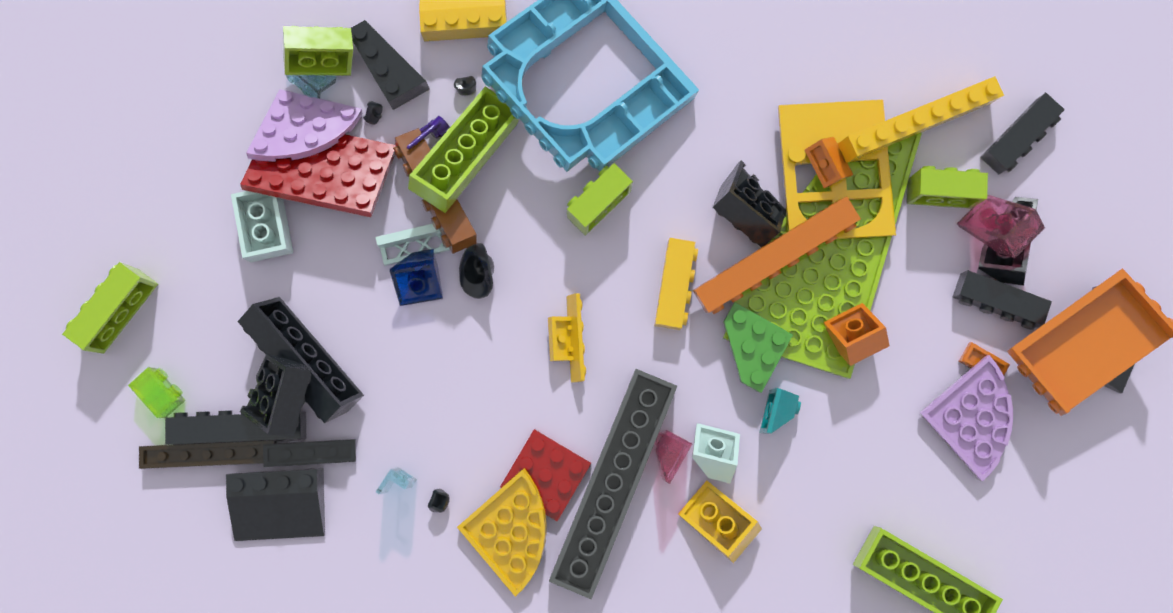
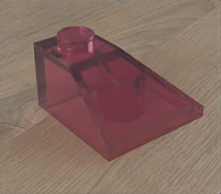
M665 430L664 433H658L654 443L656 445L654 451L662 480L670 484L692 443Z

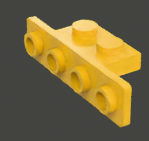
M574 293L566 297L567 316L548 317L550 361H570L572 383L585 381L586 375L583 357L585 346L582 339L584 325L581 321L582 301L580 293Z

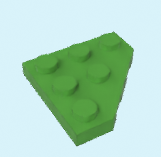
M734 302L723 324L739 372L740 382L762 393L793 334Z

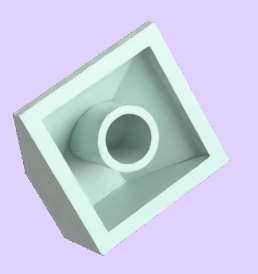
M697 423L692 458L708 478L731 483L738 464L740 434Z

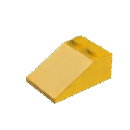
M707 480L678 513L680 517L732 563L737 560L762 530L757 520Z

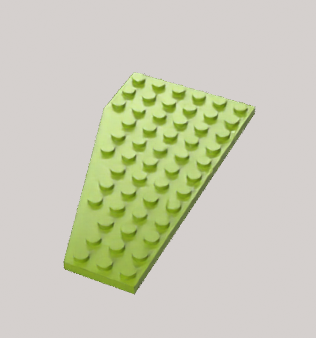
M922 133L888 146L895 224ZM877 160L848 163L853 175L846 178L847 190L880 188ZM816 174L803 193L830 191V187L824 188ZM881 198L850 200L861 218L855 223L857 225L855 228L870 223L876 217L880 209ZM831 201L798 203L799 209L806 219L831 205ZM787 215L783 219L780 233L771 241L788 232ZM892 236L836 239L827 245L823 242L817 246L819 248L818 251L809 256L805 253L799 257L800 262L790 268L787 265L780 269L781 273L772 279L766 277L761 281L762 285L753 291L750 289L742 292L744 296L735 302L793 334L781 358L851 379L855 364L850 366L839 354L824 326V322L861 303L871 311ZM725 331L723 339L729 341L727 332Z

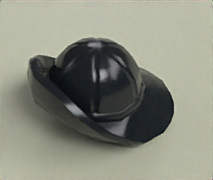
M477 243L466 248L462 255L459 266V281L462 289L469 296L476 299L487 297L493 288L494 262L487 254L485 246L482 243Z

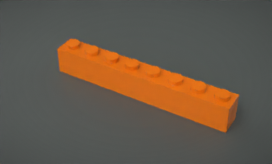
M847 196L841 198L692 291L706 313L712 311L713 314H716L725 308L724 303L729 300L733 303L744 296L742 292L750 289L753 291L762 285L761 281L766 277L772 279L781 273V268L786 265L788 268L800 262L799 257L805 253L809 256L818 251L819 248L817 246L823 242L826 245L838 238L836 234L844 230L847 233L857 227L855 223L861 218Z

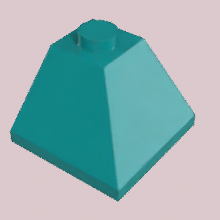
M780 388L769 390L759 433L771 434L793 419L795 414L798 415L801 407V402L798 401L799 395Z

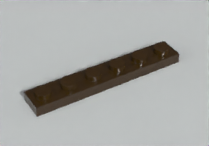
M276 440L139 446V469L263 463V444H276Z

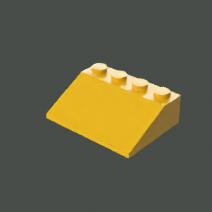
M420 0V32L425 42L488 37V35L507 22L506 0Z

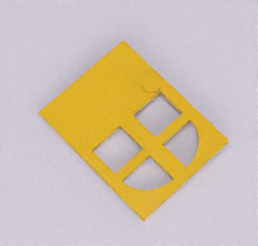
M883 100L779 105L778 117L788 231L807 220L802 215L798 203L831 201V204L847 196L849 200L881 198L880 209L870 223L854 228L847 233L843 230L836 234L837 239L896 236L888 147L851 161L877 160L879 189L847 190L846 178L831 185L830 191L797 193L795 166L811 164L805 152L806 148L821 139L834 137L838 144L851 134L885 121Z

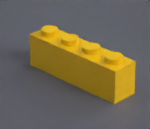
M669 238L654 326L681 330L682 325L686 326L688 313L685 312V305L690 304L692 291H688L689 282L693 283L695 270L691 269L692 261L696 262L698 256V249L695 248V242L675 238Z

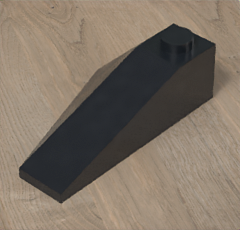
M1015 197L1004 213L1001 222L995 227L990 239L982 247L978 269L999 282L1024 286L1038 199Z

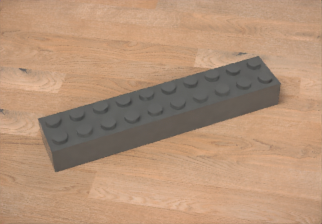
M635 369L555 563L549 582L592 599L677 385Z

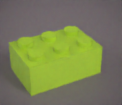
M283 26L285 75L351 76L353 58L351 28Z
M615 163L610 167L608 165L599 172L598 175L600 177L595 182L591 180L583 188L584 192L579 197L574 196L567 203V218L585 236L631 192L633 181Z
M924 166L908 180L907 204L971 209L987 199L988 173H982L979 169L958 171V168L948 167L944 168V170H938L935 166Z

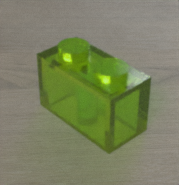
M148 367L128 386L156 418H167L186 400L182 396V390L167 380L168 375L164 370Z

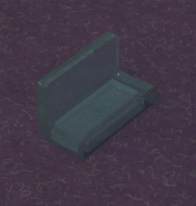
M399 467L392 468L376 490V493L379 495L387 493L393 483H396L403 489L411 488L417 479Z

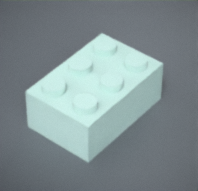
M250 191L231 194L243 259L255 262L293 253L286 210L282 198Z

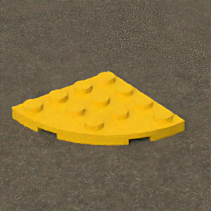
M525 468L457 527L515 597L524 589L536 572L543 556L547 535V522L543 501L538 488Z

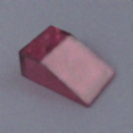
M987 195L985 201L974 206L957 223L960 228L998 253L1012 258H1016L1045 229L1036 209L991 195Z

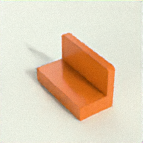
M834 137L821 139L805 149L824 188L830 187L836 182L853 175Z

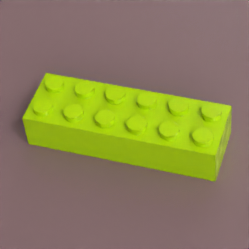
M485 86L409 175L408 189L446 213L516 127L519 119L512 115L509 106L506 103H502L497 98L495 92Z
M873 526L853 563V566L933 613H996L1003 600L877 526Z

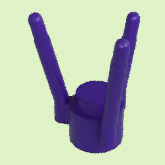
M437 116L419 129L422 134L407 145V149H411L429 134L435 138L439 136L441 139L450 126L442 117Z

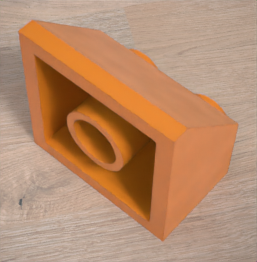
M863 303L824 322V326L836 349L850 366L890 346L886 327Z

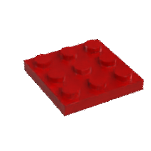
M534 429L500 488L525 468L538 488L543 501L545 515L558 521L591 462Z

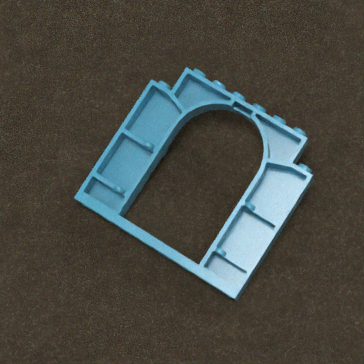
M537 0L488 35L487 48L494 58L482 66L481 75L485 85L491 86L495 90L497 98L509 106L512 115L525 124L527 132L539 140L541 148L546 152L549 151L554 156L553 159L556 165L560 168L563 167L566 172L585 157L588 158L589 164L594 169L597 168L599 172L605 166H610L694 100L699 91L694 83L618 0ZM604 12L607 13L608 17L656 68L654 72L606 109L582 124L559 125L549 122L540 116L535 118L526 107L527 101L522 89V79L527 70L540 58L543 57L545 59L549 56L552 49L559 46L567 38L574 35Z

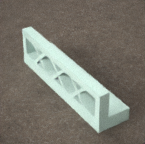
M433 224L375 237L377 246L381 249L385 266L450 251V248H445L443 243H441L439 248L435 249L427 245L431 237L437 236L441 239L442 233L439 229L436 230ZM416 241L422 246L418 253L412 254L406 249L410 242ZM395 246L401 250L396 258L388 260L386 248Z

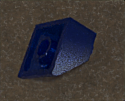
M434 249L412 252L390 268L391 278L400 306L443 299Z

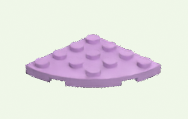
M279 89L246 152L248 159L259 161H276L279 158L290 157L292 160L322 152L338 143V139L346 132L350 133L362 116V109Z
M990 355L985 356L920 412L924 419L982 482L999 464L1000 457L1006 445L1008 446L1013 424L1011 395L1004 381V375Z

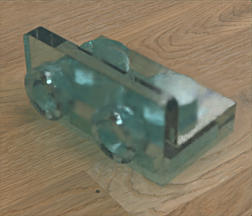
M286 75L288 81L301 89L304 95L319 99L320 94L335 84L337 78L332 75Z

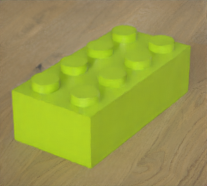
M119 262L110 269L109 276L105 281L95 288L93 296L83 303L78 315L67 323L66 330L62 335L84 351L104 354L158 286V283L141 270Z

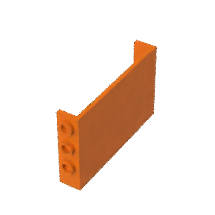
M1123 268L1007 351L1018 364L1017 369L1024 377H1029L1034 383L1032 384L1034 390L1039 395H1044L1049 401L1048 406L1056 414L1059 413L1060 416L1069 413L1076 405L1170 338H1173V319L1167 317L1161 311L1162 308L1159 303L1153 299L1151 300L1145 293V288L1140 283L1135 282Z

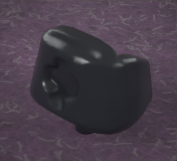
M473 76L457 78L454 82V88L460 95H471L476 91V80Z
M369 101L367 103L366 115L363 119L367 123L375 125L382 117L383 106Z
M443 489L433 490L428 503L429 510L439 513L444 512L449 504V494Z

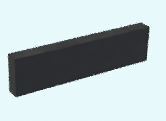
M356 439L263 444V467L356 462Z

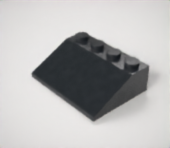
M324 468L226 474V498L234 541L325 536Z

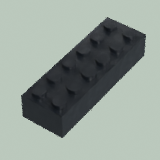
M280 297L252 304L237 321L242 326L244 332L254 340L258 348L265 355L271 354L295 361L311 369V381L307 385L305 402L323 423L347 413L364 396Z

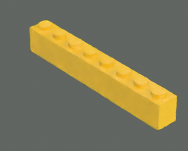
M996 76L851 134L840 141L838 146L846 163H849L985 107L1003 97L1004 93Z

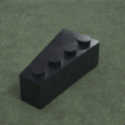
M366 20L351 27L354 45L393 110L430 90L426 80Z

